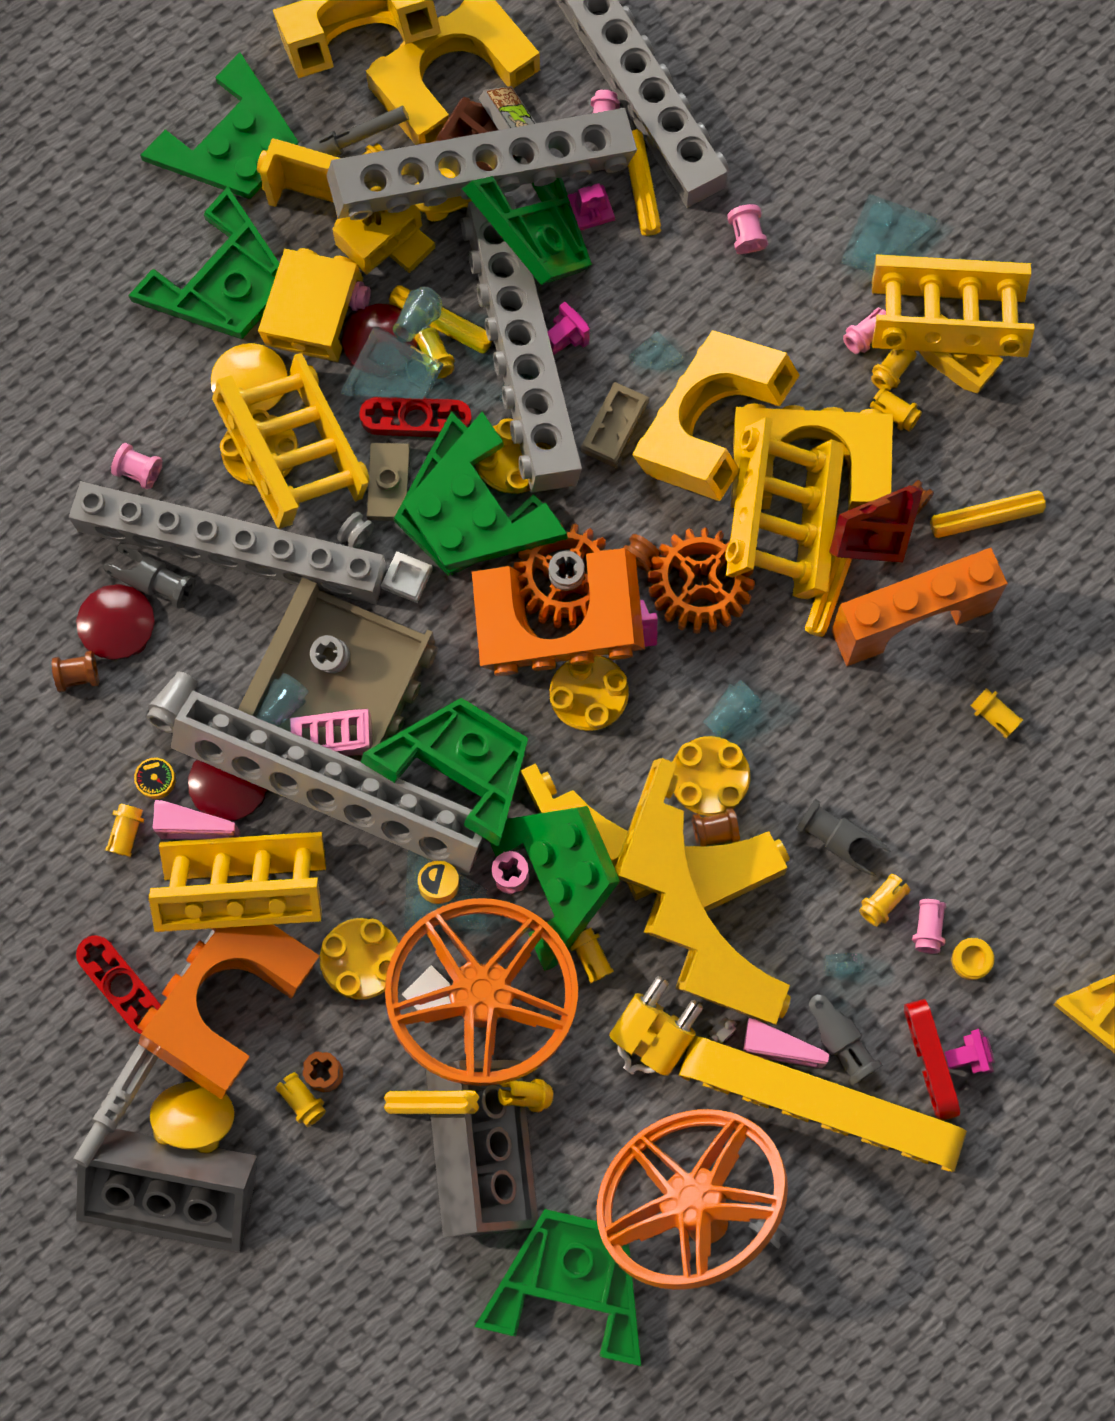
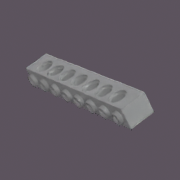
M556 0L612 91L618 95V100L623 108H625L636 129L643 132L645 143L686 208L726 188L729 166L721 152L715 153L710 145V136L707 129L701 122L696 123L692 117L691 106L683 93L678 94L672 85L673 80L666 65L663 63L658 64L653 56L654 49L650 40L645 34L641 36L635 28L636 23L631 10L627 6L622 7L618 0ZM596 11H601V12H604L605 14H603V15H594V14H592V13H593V12H596ZM621 40L623 43L613 44L611 41ZM640 69L642 72L631 73L629 72V70ZM658 98L661 101L657 103L648 102L647 99ZM668 127H676L680 129V131L668 132L665 129ZM688 156H694L699 160L696 162H687L684 160V158Z
M625 108L335 159L331 160L326 176L338 219L350 217L351 220H361L371 216L373 212L387 210L388 213H399L407 210L410 205L425 203V206H436L444 203L448 198L459 196L462 199L468 200L470 198L462 188L473 180L490 176L494 177L502 193L516 190L523 184L534 183L535 186H544L554 182L556 178L570 176L571 179H581L589 176L593 171L604 169L607 173L618 172L628 166L637 148ZM585 142L595 144L599 151L590 150ZM549 149L559 150L563 154V158L555 157ZM512 155L524 157L528 164L516 162ZM482 161L487 163L492 171L480 169L476 162ZM439 169H450L456 177H445ZM412 175L418 180L419 184H408L402 176ZM365 182H375L382 190L378 192L371 191L366 187Z
M513 196L505 197L511 209H516ZM472 201L468 202L466 217L461 218V232L464 241H470L472 251H469L472 274L478 273L480 284L477 285L478 302L480 307H486L488 318L485 319L486 335L489 341H494L497 351L493 354L496 374L503 376L505 386H502V400L505 409H511L514 420L510 422V432L513 443L520 445L522 456H519L522 479H528L531 493L577 486L582 467L534 277ZM493 240L498 242L499 244H491L487 241ZM497 273H502V274H505V275L508 276V277H507V278H501V277L496 276L495 274H497ZM503 307H513L517 311H507ZM519 340L525 343L526 345H515L511 341ZM528 374L531 375L534 379L526 380L520 377L519 375ZM536 408L542 411L543 414L535 415L527 409ZM536 443H546L550 445L552 449H541L536 445Z
M80 481L69 514L72 524L81 533L297 586L302 577L317 583L319 590L322 592L377 605L381 584L387 571L384 555L82 481Z
M192 691L175 718L171 742L172 749L428 859L448 862L456 871L463 874H469L485 838L464 826L466 817L472 811L471 809L404 780L398 779L396 783H393L357 760L200 693Z

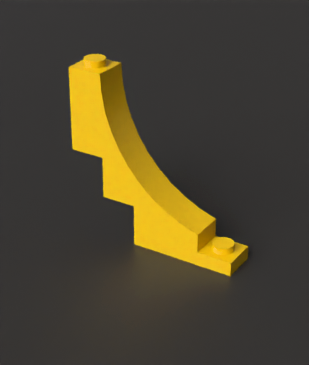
M664 758L654 760L615 866L620 880L657 893L643 933L689 950L675 989L757 1020L777 1024L778 1018L782 1019L789 1008L791 996L787 992L790 985L771 977L747 961L725 940L708 917L693 885L685 855L683 835L684 811L663 803L665 798L670 799L676 789L679 777L674 772L677 764Z
M536 763L521 770L522 779L539 813L588 806L611 861L616 866L628 831L596 812L574 790L553 799L552 796L557 794L556 787L549 773L541 774ZM769 831L731 844L708 847L685 846L690 876L698 898L706 912L785 875L788 868L786 862L790 861L780 839L774 841ZM627 882L635 901L653 893Z

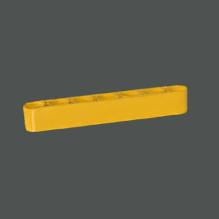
M695 1036L688 1046L679 1073V1077L690 1081V1078L703 1082L702 1086L728 1095L730 1092L743 1096L742 1100L765 1108H769V1106L776 1107L782 1110V1114L805 1122L809 1120L822 1124V1128L848 1136V1134L859 1136L862 1138V1142L888 1150V1148L899 1150L902 1152V1156L928 1164V1162L939 1164L942 1166V1170L955 1172L967 1133L965 1129L951 1123Z

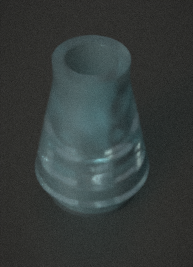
M419 287L416 290L410 291L399 318L393 326V332L396 337L404 342H410L418 333L437 320L441 315L442 308L440 296L428 287Z
M283 673L279 679H273L256 718L279 727L306 703L304 698L309 691L296 679Z
M739 680L734 686L732 684L728 686L703 723L717 737L721 738L726 732L758 713L756 708L762 704V701L742 680Z

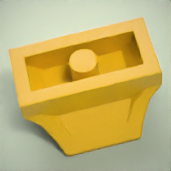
M940 315V318L948 319L944 315ZM919 351L926 362L964 390L977 394L1003 362V359L997 355Z

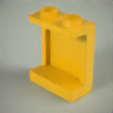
M272 138L268 150L261 152L257 163V172L260 173L262 190L266 193L268 204L276 207L283 189H290L334 203L326 175L331 160L340 158Z
M300 248L298 251L284 249L258 329L264 344L289 352L302 353V355L338 362L343 349L338 340L355 284L357 281L363 282L358 264L344 256H335L334 258L319 256L316 252L305 248Z

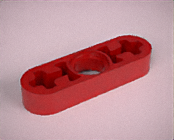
M372 397L362 404L359 412L363 428L373 435L438 437L447 419H437L438 427H433L434 417L432 410H438L439 418H448L451 411H458L460 418L465 419L460 421L467 428L472 424L469 406L463 401L454 399ZM380 408L383 415L395 416L394 408H399L398 419L400 425H394L393 417H382L380 423L375 424L372 417L368 415H373L375 409ZM412 410H422L427 415L425 423L417 427L407 424L405 417Z
M97 935L85 938L76 950L78 964L130 1028L141 1035L143 1031L138 1028L137 1024L141 1015L132 1005H130L127 1011L124 1010L123 1006L135 1001L141 991L144 992L145 996L139 998L138 1001L146 1009L149 1010L151 1007H155V1009L159 1010L162 1004L107 939ZM92 946L98 949L103 946L106 948L102 953V957L111 967L116 960L120 964L108 970L102 980L98 978V975L105 973L102 967L95 961L87 963L91 956L88 949ZM119 975H128L133 982L131 992L124 997H115L111 992V983Z
M926 999L904 1004V1014L917 1057L922 1056L926 1070L922 1071L935 1116L942 1121L960 1116L959 1102L930 1007Z

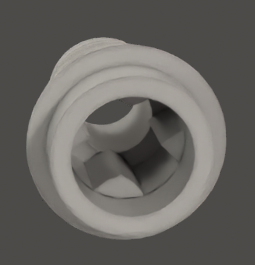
M178 671L148 705L149 713L146 716L147 720L158 729L173 733L175 718L191 692L195 691L198 682L192 676Z

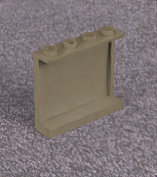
M302 577L238 710L291 732L290 718L369 709L372 727L371 748L401 732L405 718L400 715L406 702L413 704L421 688V682L417 681L423 667L427 669L431 667L438 651V647L434 646L433 632L427 630L424 635L324 593L319 590L317 583ZM324 635L333 636L345 642L350 651V660L347 666L335 674L316 668L310 659V648L313 642ZM337 647L334 649L325 648L323 655L327 658L323 659V662L326 660L333 662L336 659L337 654L333 653V651L337 650ZM350 725V741H356L357 725ZM334 726V743L342 742L341 726ZM310 727L302 728V737L310 740ZM318 727L319 745H325L326 727ZM363 755L347 757H350L354 760L361 762Z

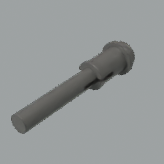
M402 105L339 134L331 131L329 134L307 144L299 142L298 146L332 156L342 155L344 153L343 148L409 120V116Z

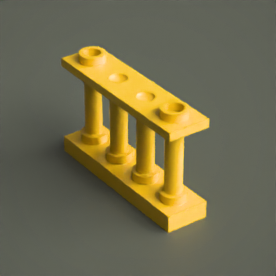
M876 254L872 278V293L886 294V315H876L872 348L1028 357L1035 328L1034 324L1018 323L1017 302H1025L1031 278V263ZM901 295L924 296L925 317L901 316ZM940 297L963 299L964 320L940 318ZM979 300L1002 301L1003 322L979 321Z
M302 353L294 355L289 371L290 376L243 390L242 388H237L230 375L217 380L212 397L278 529L293 524L299 503L348 487L356 502L363 499L369 484V474L363 462H358L319 387L316 370L312 365L307 364ZM295 390L299 392L306 406L304 409L262 423L258 420L254 421L249 411V405ZM312 422L315 423L323 439L322 441L280 455L271 453L265 442L267 437ZM331 454L340 472L297 488L288 486L282 476V472L285 469Z
M764 417L746 426L740 438L742 452L731 538L725 554L727 560L726 576L733 578L753 570L754 566L792 577L794 581L793 596L801 599H810L828 592L832 554L829 551L835 532L845 444L831 439L808 451L770 438L772 419ZM768 454L806 466L808 471L806 488L766 475ZM763 491L801 503L803 507L801 525L762 513ZM759 528L797 540L799 545L797 562L756 550Z
M322 832L160 842L159 844L164 880H170L169 887L150 888L149 903L154 932L319 922L322 919L318 877L309 878L310 871L326 870ZM293 872V879L268 881L270 873ZM252 875L251 882L227 883L228 876ZM211 877L210 884L186 886L187 879Z

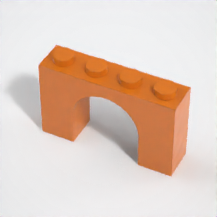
M626 548L586 554L590 592L587 614L582 623L573 632L557 639H542L531 629L526 617L525 601L519 594L523 584L519 582L517 576L521 575L522 572L510 566L472 572L480 666L492 671L494 670L495 676H508L517 674L518 667L532 666V670H550L556 668V662L570 660L571 665H585L593 663L594 656L609 655V659L613 660L633 657V651L645 649L636 555Z
M988 548L841 603L832 628V634L846 666H850L883 653L888 641L894 635L928 617L950 611L956 625L993 612L1008 583L992 548Z
M275 925L210 928L215 932L206 944L199 940L186 959L191 965L184 975L180 976L176 973L163 990L162 994L167 998L159 1010L151 1007L138 1025V1028L143 1031L139 1039V1045L221 1100L246 1066L250 1056L213 1032L204 1023L197 1008V990L211 975L223 970L239 969L255 974L292 999L315 966L320 955Z

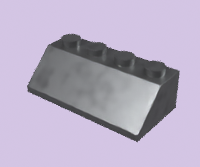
M466 1060L445 1063L453 1068L466 1071ZM474 1060V1072H483L484 1060ZM492 1060L491 1072L510 1068L520 1064L521 1061ZM426 1069L428 1091H475L479 1095L477 1101L479 1109L475 1114H430L443 1238L533 1229L538 1221L526 1107L504 1106L499 1102L498 1089L511 1090L509 1087H502L500 1084L490 1086L465 1085L441 1078ZM522 1077L516 1079L517 1081H523Z
M116 1129L114 1133H108L88 1167L77 1163L76 1221L240 1252L255 1184L257 1156L220 1148L209 1153H202L196 1149H181L169 1144H160L152 1135Z

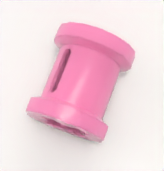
M742 205L734 208L727 214L728 223L733 225L737 240L734 246L737 254L761 251L768 246L766 235L762 234L759 221L761 209L757 205Z
M124 443L115 454L111 473L117 477L124 475L140 482L142 488L151 489L162 469L163 461L162 458L157 456L150 458L133 450L132 445Z
M513 851L503 852L498 855L492 865V875L496 881L497 888L507 894H514L524 890L530 878L528 863L525 858ZM512 865H516L520 877L512 876L509 881L504 880L502 869L509 870Z

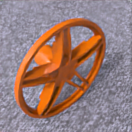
M478 898L461 900L428 913L403 936L391 957L385 981L386 1009L392 1029L403 1048L416 1062L431 1073L465 1085L490 1086L503 1084L535 1071L546 1063L562 1045L570 1031L576 1013L578 1001L577 974L574 962L565 943L558 933L538 915L519 905L497 899ZM494 914L522 923V925L486 964H480L446 921L463 915ZM438 925L442 927L451 939V942L467 961L466 964L458 967L434 927ZM527 929H532L534 933L512 960L508 968L505 969L498 963L511 950ZM427 934L436 949L435 953L453 980V984L398 1003V983L404 962L416 943ZM541 938L553 951L562 970L565 984L564 1009L511 986V982L530 958V953ZM449 996L451 1003L403 1015L400 1013L402 1009L417 1004L422 1005ZM515 998L540 1009L544 1008L561 1015V1019L557 1020L512 1006L513 1000ZM462 1016L464 1018L466 1071L448 1066L430 1056L416 1043L405 1025L422 1021L430 1023ZM502 1017L533 1027L538 1025L555 1030L547 1043L527 1060L510 1068L491 1072L498 1018ZM474 1027H487L483 1072H474Z
M698 1109L663 1118L634 1136L620 1150L607 1169L597 1199V1224L601 1239L621 1269L645 1284L664 1289L685 1290L719 1282L735 1274L753 1261L775 1234L782 1220L787 1202L788 1182L785 1165L770 1137L755 1123L740 1115L722 1110ZM689 1127H724L702 1155L691 1173L684 1170L676 1161L654 1144L655 1141L670 1133ZM733 1133V1135L731 1136V1138L729 1139V1141L727 1142L726 1146H725L724 1149H723V1145H724L725 1142L728 1140V1138L730 1137V1135ZM747 1137L762 1149L769 1160L774 1177V1195L722 1187L739 1158L738 1152ZM647 1147L675 1173L667 1181L642 1153ZM636 1159L646 1170L648 1177L664 1195L639 1207L613 1223L612 1206L616 1189L623 1174L633 1160ZM717 1159V1161H716V1163H715V1165H714L712 1171H709V1168L712 1166V1164H713V1163L715 1162V1160ZM726 1199L754 1204L755 1202L772 1204V1206L766 1207L751 1204L726 1203ZM751 1219H766L758 1235L742 1252L728 1262L708 1270L711 1243L718 1241L724 1236L728 1229V1221L750 1222ZM676 1227L679 1229L683 1276L665 1275L648 1270L633 1261L623 1251L621 1246L638 1239L642 1242ZM689 1235L696 1242L697 1274L692 1275L690 1269Z

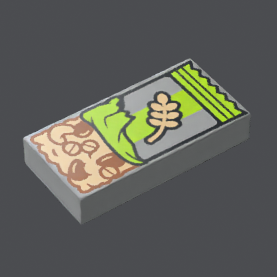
M512 86L485 89L478 98L498 130L536 124Z

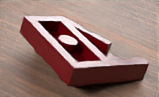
M909 485L839 514L829 552L838 558L903 563L923 491L916 486Z

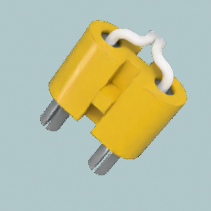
M661 976L655 978L645 995L635 993L609 1033L610 1038L618 1045L619 1055L625 1060L623 1068L631 1074L640 1070L644 1073L656 1071L665 1076L670 1075L696 1036L691 1026L702 1011L703 1006L699 1003L686 1023V1019L698 1003L696 1000L690 1001L680 1018L674 1014L672 1016L668 1015L663 1011L664 1007L657 1003L669 985L666 979L661 983L663 980ZM659 986L658 990L656 991V993H655L654 996L652 997L653 993L655 992V990H656L657 987ZM625 1051L631 1055L635 1053L642 1058L640 1061L648 1067L642 1064H636L631 1067L630 1056Z

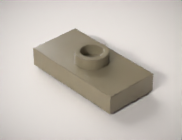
M614 382L581 445V452L616 468L649 404V397Z
M371 443L367 505L368 520L394 521V517L408 492L410 444Z

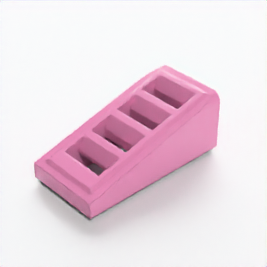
M369 709L290 718L291 733L302 737V728L310 727V741L319 744L318 727H326V744L322 746L345 756L363 755L364 752L372 747L371 714ZM350 725H357L356 741H350ZM334 726H341L342 742L334 743Z
M155 800L153 830L161 839L200 840L240 837V830L234 822L166 801Z
M748 1019L743 1052L766 1060L823 1069L827 1065L829 1054L824 1050L756 1019Z

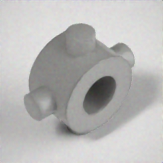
M727 1017L722 1019L708 1033L710 1036L709 1040L720 1044L727 1041L737 1031L735 1020H728Z

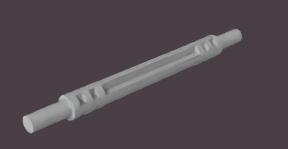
M211 931L206 941L204 942L205 944L208 942V940L215 931ZM190 963L186 965V967L181 972L180 976L184 975V973L190 967ZM138 1044L113 1087L109 1090L107 1097L100 1105L99 1110L92 1118L94 1125L73 1158L75 1162L84 1167L89 1166L108 1133H114L118 1123L122 1120L126 1110L131 1105L135 1095L158 1059L156 1055Z

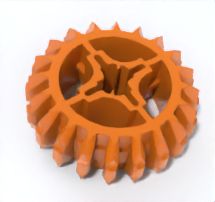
M576 523L572 524L570 532H566L568 539L520 551L518 555L522 561L515 562L513 565L514 569L522 572L517 577L519 582L523 584L519 594L525 602L529 601L526 606V612L530 615L541 609L538 619L542 624L548 620L550 615L554 616L553 624L557 629L562 624V618H569V626L572 629L576 628L577 616H581L582 620H584L590 602L588 574L584 573V580L580 586L570 591L560 590L551 583L550 593L548 596H545L534 582L535 569L542 570L543 576L549 578V562L553 557L549 554L561 549H570V551L578 554L581 559L588 553L612 550H604L606 540L603 537L592 542L593 530L591 528L587 529L583 535H580ZM564 563L558 566L560 574H565L574 565L568 563L567 567H565ZM570 593H578L584 596L576 601L561 602Z
M706 527L701 530L700 537H695L694 532L689 528L686 530L685 541L674 534L671 537L672 547L666 544H662L659 547L662 557L652 558L651 564L655 570L648 572V581L653 583L649 587V596L658 598L655 601L654 608L657 611L668 608L664 617L667 622L673 621L676 616H679L678 629L680 630L686 628L688 621L694 622L693 631L696 634L700 633L702 623H707L708 630L713 633L717 629V619H719L722 625L728 627L732 621L730 614L735 617H741L744 610L740 604H750L752 596L747 591L753 590L755 581L749 578L753 574V570L733 577L734 586L729 594L723 590V584L716 576L720 573V568L724 564L727 566L725 554L730 541L726 544L722 543L724 537L722 531H719L714 539L709 538V531ZM693 554L711 555L704 561H695L689 557V555ZM673 567L680 571L679 576L686 582L682 587V593L678 597L671 589L668 580L669 573ZM709 574L707 585H704L702 581L701 586L695 584L693 587L695 575H698L700 578L701 575L707 576ZM698 599H707L715 605L697 607L691 604Z

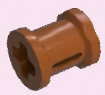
M87 651L85 656L61 660L60 657L52 658V673L59 693L65 692L67 687L88 683L92 687L99 685L97 661L93 651Z
M733 807L726 808L725 813L705 817H701L699 814L692 815L697 846L707 847L710 844L731 841L732 843L740 841L738 821Z
M318 1051L306 1058L304 1061L303 1077L316 1091L323 1093L331 1092L341 1084L344 1076L343 1067L331 1053ZM322 1063L324 1066H329L332 1063L328 1070L331 1075L329 1080L325 1081L321 1077L314 1080L318 1074L315 1069L317 1064Z

